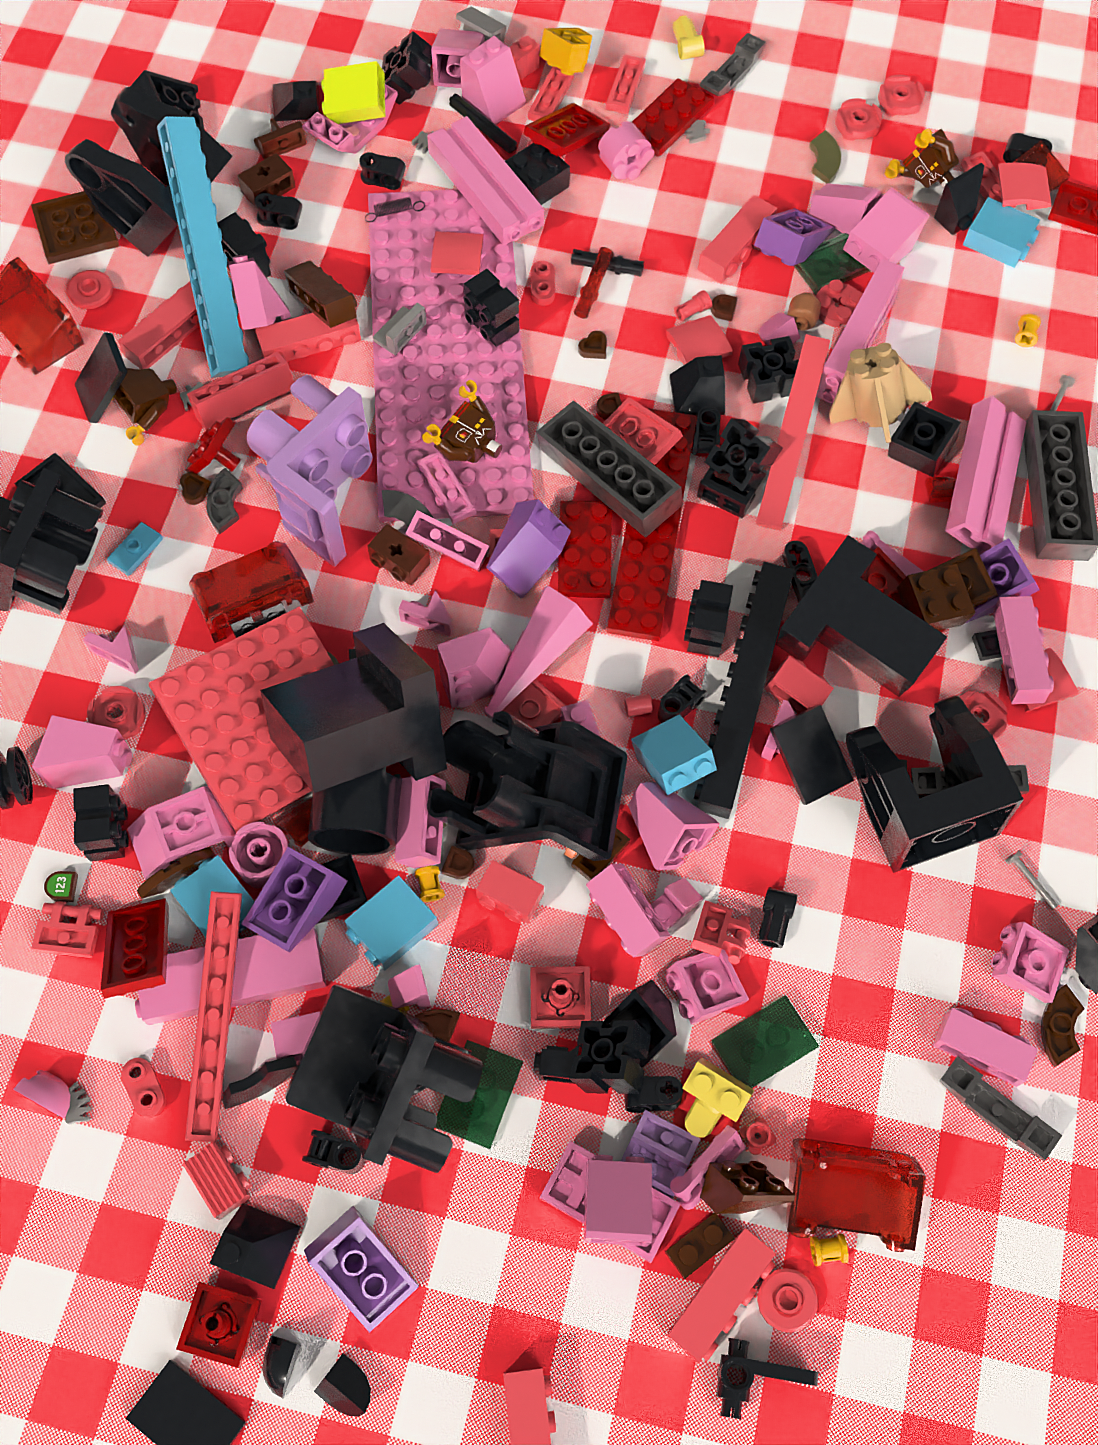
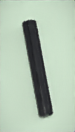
M456 93L450 96L449 105L463 117L467 116L479 130L506 152L512 153L517 149V142L461 96Z

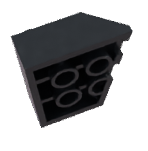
M144 70L130 86L142 91L150 98L186 112L190 117H194L195 121L204 129L203 118L198 112V109L201 107L200 100L196 98L198 85Z

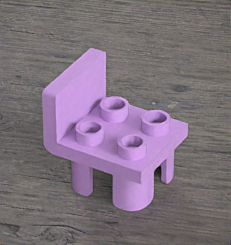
M304 375L291 385V393L315 411L317 416L299 431L273 411L264 410L250 425L247 433V443L252 451L267 461V466L260 462L255 469L257 474L271 483L275 490L284 529L335 567L347 555L334 502L338 492L337 488L350 476L354 479L361 477L371 465L373 455L370 450L367 432L368 425L365 420L361 394L348 386L342 393L336 395L312 376Z

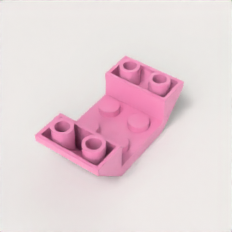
M385 84L386 117L337 124L316 112L302 125V128L337 151L356 154L385 127L398 93Z
M208 786L200 787L147 808L127 828L145 880L159 870L167 868L172 864L171 861L194 851H199L223 840L229 848L236 834Z

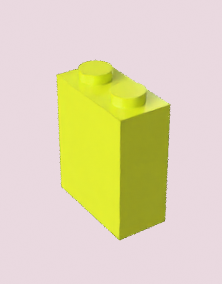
M377 61L324 69V79L321 81L324 93V101L322 102L324 116H327V118L337 124L386 117L385 73Z

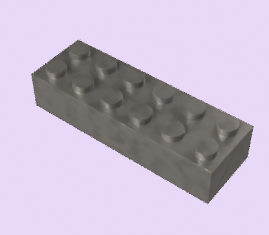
M574 400L536 431L540 449L645 538L683 505L681 486Z
M1032 410L1026 421L1024 445L1036 559L1089 561L1098 548V528L1083 412Z

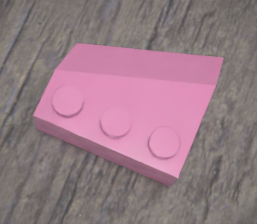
M491 627L437 644L441 682L451 708L467 707L474 701L494 695L495 693L494 688L500 682L506 670L505 666L512 651L507 644L505 645L502 642L501 637Z

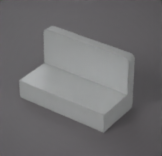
M472 6L456 14V19L464 23L463 30L481 32L485 35V41L496 36L504 43L507 25Z
M416 303L410 310L402 307L373 336V341L396 355L427 324L425 307L419 303Z

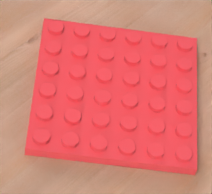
M300 606L149 682L150 689L235 833L243 826L259 822L312 792L270 739L260 692L262 689L334 665Z

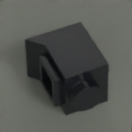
M547 1045V1049L542 1048L541 1053L535 1052L533 1071H539V1080L575 1084L569 1077L574 1055H578L579 1045L571 1051H568L566 1047Z

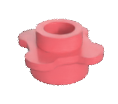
M761 1117L756 1118L750 1126H743L739 1131L740 1137L746 1140L749 1145L748 1150L753 1155L760 1154L761 1149L766 1146L771 1147L776 1143V1136L771 1133L770 1128L767 1126V1121ZM756 1133L760 1134V1139L755 1138Z

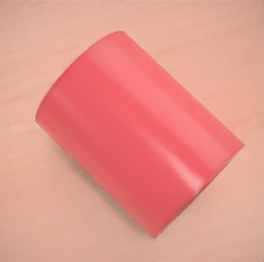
M649 694L624 698L627 717L652 713V702Z

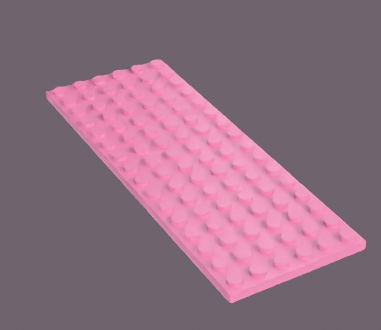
M458 189L368 193L369 213H375V204L377 206L378 203L380 205V203L395 201V199L396 201L401 198L403 200L404 197L406 199L409 196L412 208L414 205V209L387 214L381 217L378 216L377 218L375 214H369V221L376 218L375 221L369 222L373 336L402 307L410 310L416 303L425 307L427 323L396 355L373 341L379 522L400 521L396 518L384 516L382 490L399 491L416 498L429 510L434 519L449 518L417 466V460L438 451L434 447V442L426 443L423 441L422 435L425 432H429L426 427L430 424H436L441 430L462 403L470 401L469 398H463L459 394V388L462 385L466 391L470 392L469 387L466 385L468 380H473L476 383L477 391L475 395L480 396L495 422V441L502 444V450L497 458L484 453L476 463L449 461L445 456L444 458L476 508V514L470 517L511 515L517 502L534 500L520 323L519 332L497 347L490 340H485L480 333V327L477 328L475 325H470L464 316L463 284L476 275L432 273L431 259L436 231L483 234L480 272L488 269L500 280L502 288L507 287L517 297L513 241L503 245ZM424 203H425V208H424L422 211H415V210H420V209H422V208L424 207Z

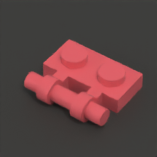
M705 900L691 948L718 957L722 949L726 950L729 953V962L738 964L747 949L745 941L750 937L751 920L747 916H741L739 920L732 918L733 909ZM727 931L733 933L734 937L726 935Z
M56 901L55 904L44 903L42 913L51 915L50 921L38 920L31 949L34 952L93 958L99 929L96 926L88 925L91 919L102 920L104 910L93 908V905L90 904L73 906L67 905V902ZM65 917H75L77 922L76 924L63 923V919Z

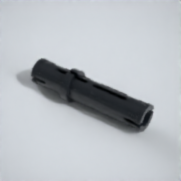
M573 249L571 256L572 265L613 271L616 275L623 273L642 277L644 270V261L623 258V255L616 257Z

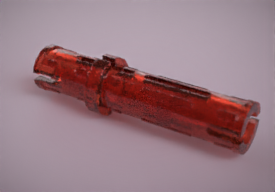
M600 247L585 286L581 287V296L573 311L574 315L581 319L588 318L594 301L598 300L599 288L614 256V252L607 247Z

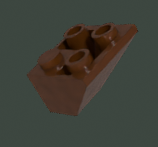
M725 1160L723 1163H709L700 1198L716 1214H743L793 1202L796 1195L785 1186L781 1179L776 1178L767 1170V1166L761 1162L736 1163Z

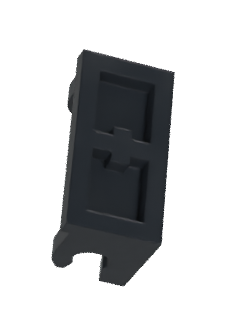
M710 467L699 483L697 497L743 519L756 497L755 492L757 489L752 487L749 492H743L736 486L715 477V474H713L715 470Z

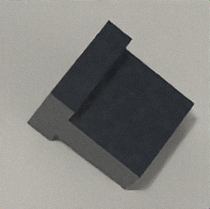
M848 535L781 627L776 645L794 658L804 662L811 650L819 642L900 697L916 682L947 636L863 580L877 554Z
M385 623L353 633L357 658L260 690L270 739L313 793L397 762L416 781L447 770L434 669Z

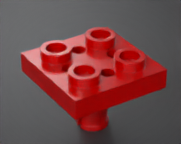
M226 417L220 423L216 421L210 429L207 428L199 439L202 443L198 448H194L188 456L187 461L190 463L185 471L198 474L213 459L226 467L230 472L234 471L241 459L222 445L236 423L229 417Z
M198 1282L176 1350L241 1368L262 1300ZM228 1303L230 1305V1308H228L227 1305L223 1304ZM239 1325V1328H240L239 1332H238L237 1334H233V1333L231 1332V1329H232L233 1332H236V1331H237V1327H236V1326ZM212 1338H218L219 1340L218 1345L215 1347L211 1346V1344H216V1341Z

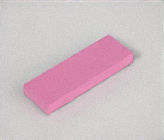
M437 451L417 460V466L452 524L476 514V508L443 454Z

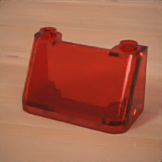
M18 256L10 260L0 272V332L18 353L15 358L24 370L28 368L36 376L84 345V342L72 315L64 304Z
M279 541L272 542L267 547L208 571L198 572L193 575L189 582V588L214 643L227 639L225 631L230 626L229 620L246 613L252 614L257 612L260 607L276 600H285L287 606L292 604V600H297L302 607L314 602L309 582L289 546Z
M795 1138L792 1141L788 1189L796 1196L793 1202L787 1203L786 1230L799 1238H809L810 1234L817 1232V1227L879 1236L880 1240L886 1244L885 1247L891 1251H915L926 1175L917 1159L906 1153L807 1138Z

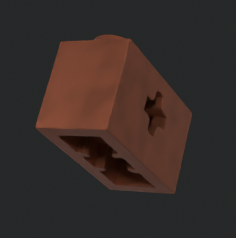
M277 153L237 175L241 192L254 207V200L259 194L268 193L281 196L296 187L293 170Z
M386 524L367 545L369 559L376 567L385 568L399 582L405 581L411 586L431 564L428 549L389 524Z

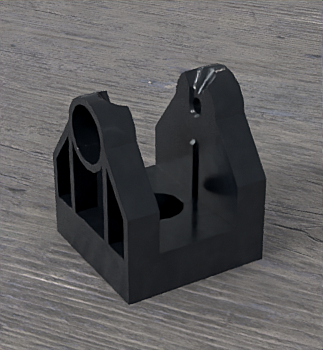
M125 87L117 95L110 113L116 124L125 133L142 165L105 150L89 139H85L73 147L65 155L64 161L67 169L80 183L99 215L144 255L149 257L178 225L157 126L165 116H190L182 110L148 97L134 87ZM195 121L196 127L200 130L201 151L205 154L206 174L212 183L233 156Z
M954 695L935 703V711L929 715L950 787L931 795L919 798L905 766L885 743L874 725L859 728L846 734L848 753L855 770L866 813L893 873L1000 836L1024 800L993 736L973 716L959 696Z

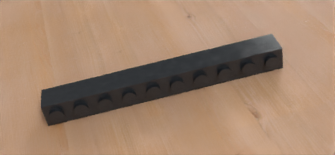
M764 561L761 571L755 570L752 586H756L755 594L749 592L745 607L750 609L749 616L743 615L739 631L744 632L743 638H737L733 654L738 655L736 663L730 662L726 676L732 679L730 686L724 685L720 701L725 702L723 710H717L713 724L718 726L717 734L711 733L708 746L712 749L717 770L706 775L703 784L697 783L693 797L694 800L698 801L697 808L707 814L725 819L730 817L795 569Z

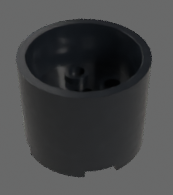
M386 767L313 793L308 830L309 842L318 848L346 855H379L392 851L396 846L402 784L400 774H394L393 776L387 773Z

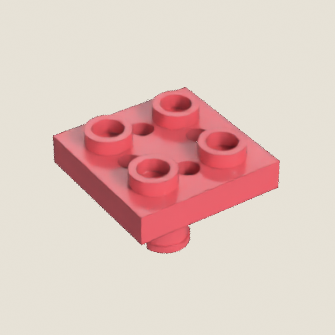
M590 966L530 967L531 1029L580 1028L581 1021H591ZM547 995L549 996V997H548V998H549V1001H547V1002L542 1001V999H541L542 996H543V999H544V1000L547 999ZM557 1010H559V1014L565 1013L564 1016H558L556 1014Z

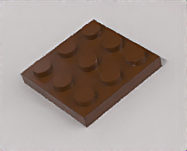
M85 191L31 204L48 264L119 246L115 229L99 215Z

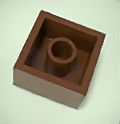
M957 564L907 575L897 587L904 608L938 631L964 625L976 613Z

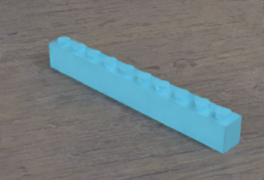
M165 116L158 124L157 130L211 378L224 377L248 366L249 358L243 347V331L239 327L237 319L238 307L233 300L232 280L228 277L227 256L222 249V232L216 221L217 209L215 203L212 202L210 193L211 181L206 174L205 154L201 151L200 130L196 127L194 117Z

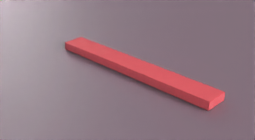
M805 335L777 441L783 449L771 465L755 525L781 531L830 344L829 339Z
M211 891L185 1141L218 1142L242 893Z

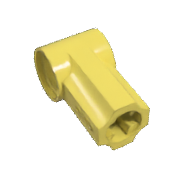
M687 15L679 16L673 22V31L678 41L679 58L684 60L703 56L705 48L702 35H697L693 22Z

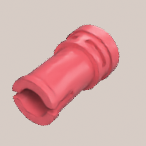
M702 290L692 296V299L676 306L674 312L676 317L682 322L697 312L701 313L710 309L712 301L709 294Z

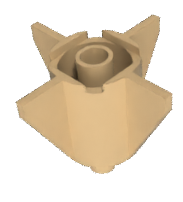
M880 343L874 347L855 349L850 353L846 372L830 409V421L833 424L857 418L861 424H863L862 421L869 423V427H882L885 441L889 443L891 442L888 425L898 421V416L902 412L904 415L906 406L913 405L914 401L917 403L931 401V389L898 353L892 349L891 344Z

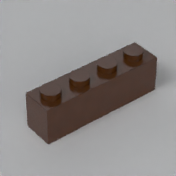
M309 260L284 270L289 292L330 328L357 318L355 310L357 301L353 293H349L342 284H338L331 275H327L321 267L316 266L312 261Z

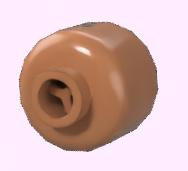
M804 292L792 298L787 315L794 317L798 330L812 329L819 320L821 303L811 293Z

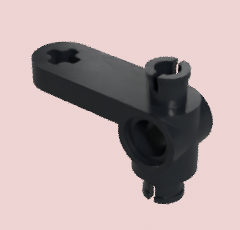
M729 1338L728 1355L721 1354L720 1364L717 1369L716 1397L722 1398L720 1416L730 1418L731 1413V1418L741 1420L742 1402L749 1403L754 1375L818 1386L819 1372L747 1359L750 1341ZM734 1364L738 1365L743 1371V1379L738 1385L731 1384L727 1378V1371Z

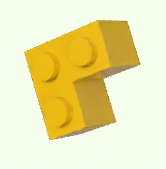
M579 27L544 28L539 57L546 60L549 66L561 69V73L565 75L584 72L592 35Z

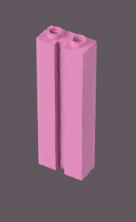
M467 116L452 123L451 129L447 131L441 128L427 135L429 154L503 245L516 241L544 225V208Z
M881 259L824 365L817 398L823 399L827 403H833L846 372L850 353L855 349H865L872 346L896 300L899 290L898 286L905 267Z
M993 396L972 405L945 529L947 533L970 549L976 548L979 555L1003 542L1026 427L1025 420L1014 412L1005 411L1006 406Z
M315 926L290 953L260 935L238 939L231 1008L326 987L318 934ZM205 946L167 954L166 984L138 991L139 1000L135 1001V1010L138 1018H142V1021L147 1025H153L198 1015Z

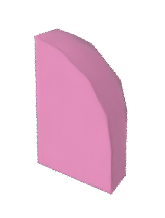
M780 312L767 320L759 330V336L767 346L771 339L790 336L792 344L800 339L794 317Z
M38 1070L36 1072L37 1075L29 1080L24 1077L13 1089L62 1118H65L70 1107L71 1095L68 1086L60 1078L48 1071Z

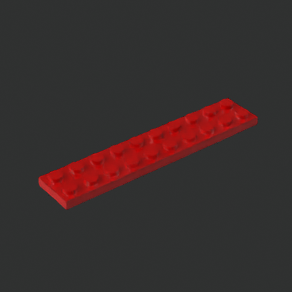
M647 408L678 428L683 435L655 466L681 486L682 498H684L697 416ZM682 506L646 538L626 522L607 633L659 642Z

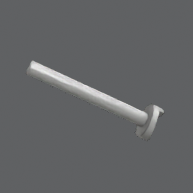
M1064 374L1061 376L1059 382L1062 386L1050 411L1057 410L1067 388L1074 385L1075 379Z
M1020 850L1013 857L1006 859L1005 861L1008 864L1014 862L1052 910L1058 907L1054 899L1019 857L1023 854Z

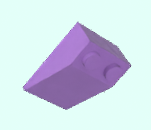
M793 208L764 217L754 246L760 248L763 254L779 257L782 263L794 266L804 262L833 232L835 227Z
M539 499L517 502L486 568L519 598H524L560 555L571 530Z
M1009 538L980 554L999 596L974 607L976 613L966 623L993 613L999 597L1030 596L1040 590Z
M287 847L243 920L242 925L290 953L333 907L347 880L294 849Z
M354 1205L304 1249L308 1263L369 1333L419 1287Z

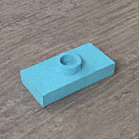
M140 522L110 554L107 561L127 576H130L159 545L163 537L145 523Z

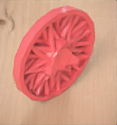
M86 270L79 272L71 278L67 284L66 292L69 300L75 306L83 309H93L102 306L110 299L113 285L105 273L98 270Z
M784 1268L773 1271L762 1281L758 1289L757 1303L760 1314L767 1324L778 1331L791 1333L804 1329L812 1322L817 1312L818 1299L815 1287L808 1277L797 1270Z

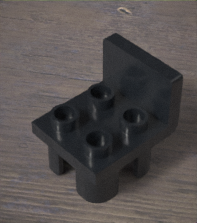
M43 468L35 485L22 480L11 501L0 496V611H9L15 597L61 615L70 596L67 586L76 565L83 566L86 563L99 531L95 525L98 519L102 517L104 510L58 490L61 475L46 468Z
M505 711L495 712L492 722L507 730V734L496 735L470 720L455 722L446 730L443 735L446 762L469 774L464 800L441 788L431 789L428 795L427 810L432 817L458 829L455 845L469 851L551 839L592 861L611 858L627 764V754L625 751L578 723L562 721L533 728Z
M336 984L331 987L285 1092V1099L289 1105L348 1127L349 1132L353 1133L363 1159L383 1166L388 1154L428 1171L438 1173L449 1156L453 1142L448 1135L434 1130L437 1123L436 1115L433 1112L410 1104L411 1097L417 1084L461 1102H469L472 1100L479 1084L483 1063L480 1059L471 1056V1050L434 1036L419 1018Z

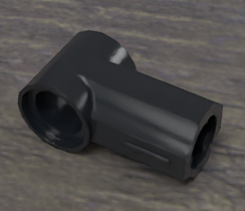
M768 887L762 909L764 916L758 937V942L763 944V946L782 949L789 919H792L795 910L797 894Z

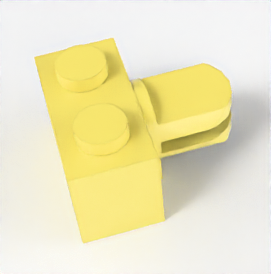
M701 1058L697 1061L682 1088L696 1097L685 1117L687 1131L696 1137H706L713 1131L722 1114L737 1122L755 1090L704 1058Z

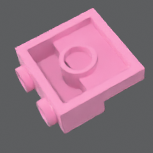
M1026 922L1009 924L1000 933V940L1003 943L1000 951L995 953L991 959V967L994 968L991 976L1013 990L1022 989L1044 1003H1052L1069 949Z
M723 949L719 957L704 952L677 961L666 970V984L671 991L676 992L680 1000L678 1005L679 1012L683 1018L689 1019L691 1025L715 1017L720 1012L742 1005L749 1000L732 964L728 960L726 951Z

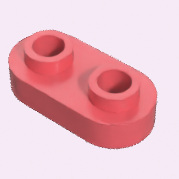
M538 261L531 267V299L540 306L549 305L555 299V269L547 261Z
M143 1058L129 1060L122 1068L121 1077L133 1108L142 1117L154 1118L160 1115L166 1106V1096L152 1064ZM136 1068H141L140 1076L133 1078L132 1072ZM151 1095L153 1097L152 1103L144 1106V1098Z

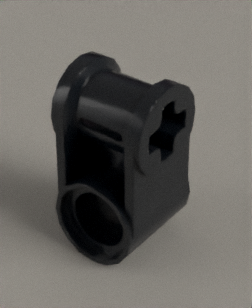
M1014 133L1008 139L1003 159L1006 163L1035 164L1037 158L1038 162L1036 165L1046 167V158L1052 151V144L1044 138Z
M373 152L361 155L359 158V164L362 168L360 177L364 184L384 187L390 190L400 188L406 169L403 160Z
M268 193L256 196L254 203L258 209L257 221L259 224L287 230H294L298 227L303 208L302 203L298 199Z
M703 407L698 413L692 455L697 453L709 454L714 445H720L719 430L721 417L719 411L714 407Z
M688 674L684 675L661 698L657 714L658 720L663 723L679 714L684 718L703 702L708 691L705 689L701 690L690 680L691 677ZM666 707H673L676 709V712H670Z
M644 1076L640 1094H624L625 1111L631 1113H644L645 1110L673 1111L681 1104L682 1084L677 1078L672 1076ZM665 1089H671L672 1099L666 1097Z
M312 1130L311 1136L313 1138L307 1155L302 1158L303 1162L352 1175L363 1169L366 1159H363L360 1149L355 1143L322 1131ZM350 1150L356 1151L357 1158L352 1165L344 1166L342 1163L344 1154Z

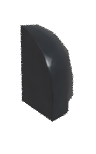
M271 1335L263 1358V1376L271 1392L284 1399L301 1344Z
M342 1353L314 1390L328 1405L348 1416L359 1417L365 1414L370 1403L371 1388L367 1376L344 1353Z

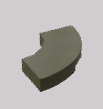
M824 130L810 142L809 148L815 153L817 159L811 173L826 184H831L840 168L841 150L835 138L827 130Z

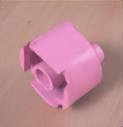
M625 121L621 122L622 126L617 129L613 126L603 135L598 145L600 150L598 155L616 178L635 180L648 161L654 156V150L636 125Z
M253 822L237 831L229 849V857L240 878L251 885V887L259 889L265 886L287 847H290L284 833L278 827L265 824L264 822ZM264 852V856L259 857L258 854Z

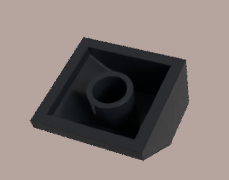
M318 81L273 84L275 121L309 120L316 112L320 113Z
M982 163L945 184L934 218L952 236L961 230L965 231L973 222L972 218L977 207L984 171Z
M721 355L696 357L669 374L674 412L698 416L699 411L703 407L711 406L716 408L720 415H725V374Z
M1098 914L1077 929L1075 971L1079 974L1080 982L1095 994L1098 993Z
M653 980L634 989L603 1021L612 1028L613 1021L635 1020L651 1035L647 1059H642L639 1062L641 1068H644L677 1036L672 1003Z
M242 1203L223 1231L209 1264L275 1289L301 1226Z

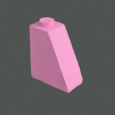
M827 183L820 190H816L810 199L812 204L809 214L834 226V229L849 237L850 232L884 195L876 188Z
M247 255L232 257L233 261L228 262L242 329L246 330L274 324L278 316L281 317V320L291 318L289 308L254 258H248Z
M641 782L634 790L633 797L628 804L652 864L657 871L677 869L684 863L682 858L685 855H688L693 850L698 853L707 846L720 824L716 819L673 792L666 795L656 782Z

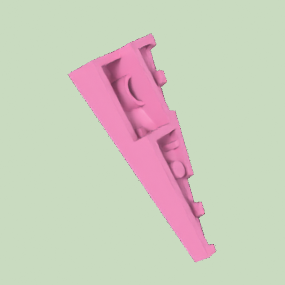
M550 586L543 588L541 599L538 605L533 608L531 612L532 617L526 629L522 631L507 661L506 670L500 682L494 688L495 693L488 707H485L483 711L488 718H493L495 712L502 711L593 625L575 602Z

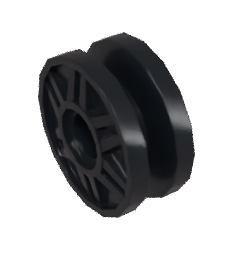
M19 746L8 748L6 758L0 751V808L2 810L13 808L15 797L21 806L31 804L33 801V785L29 766Z

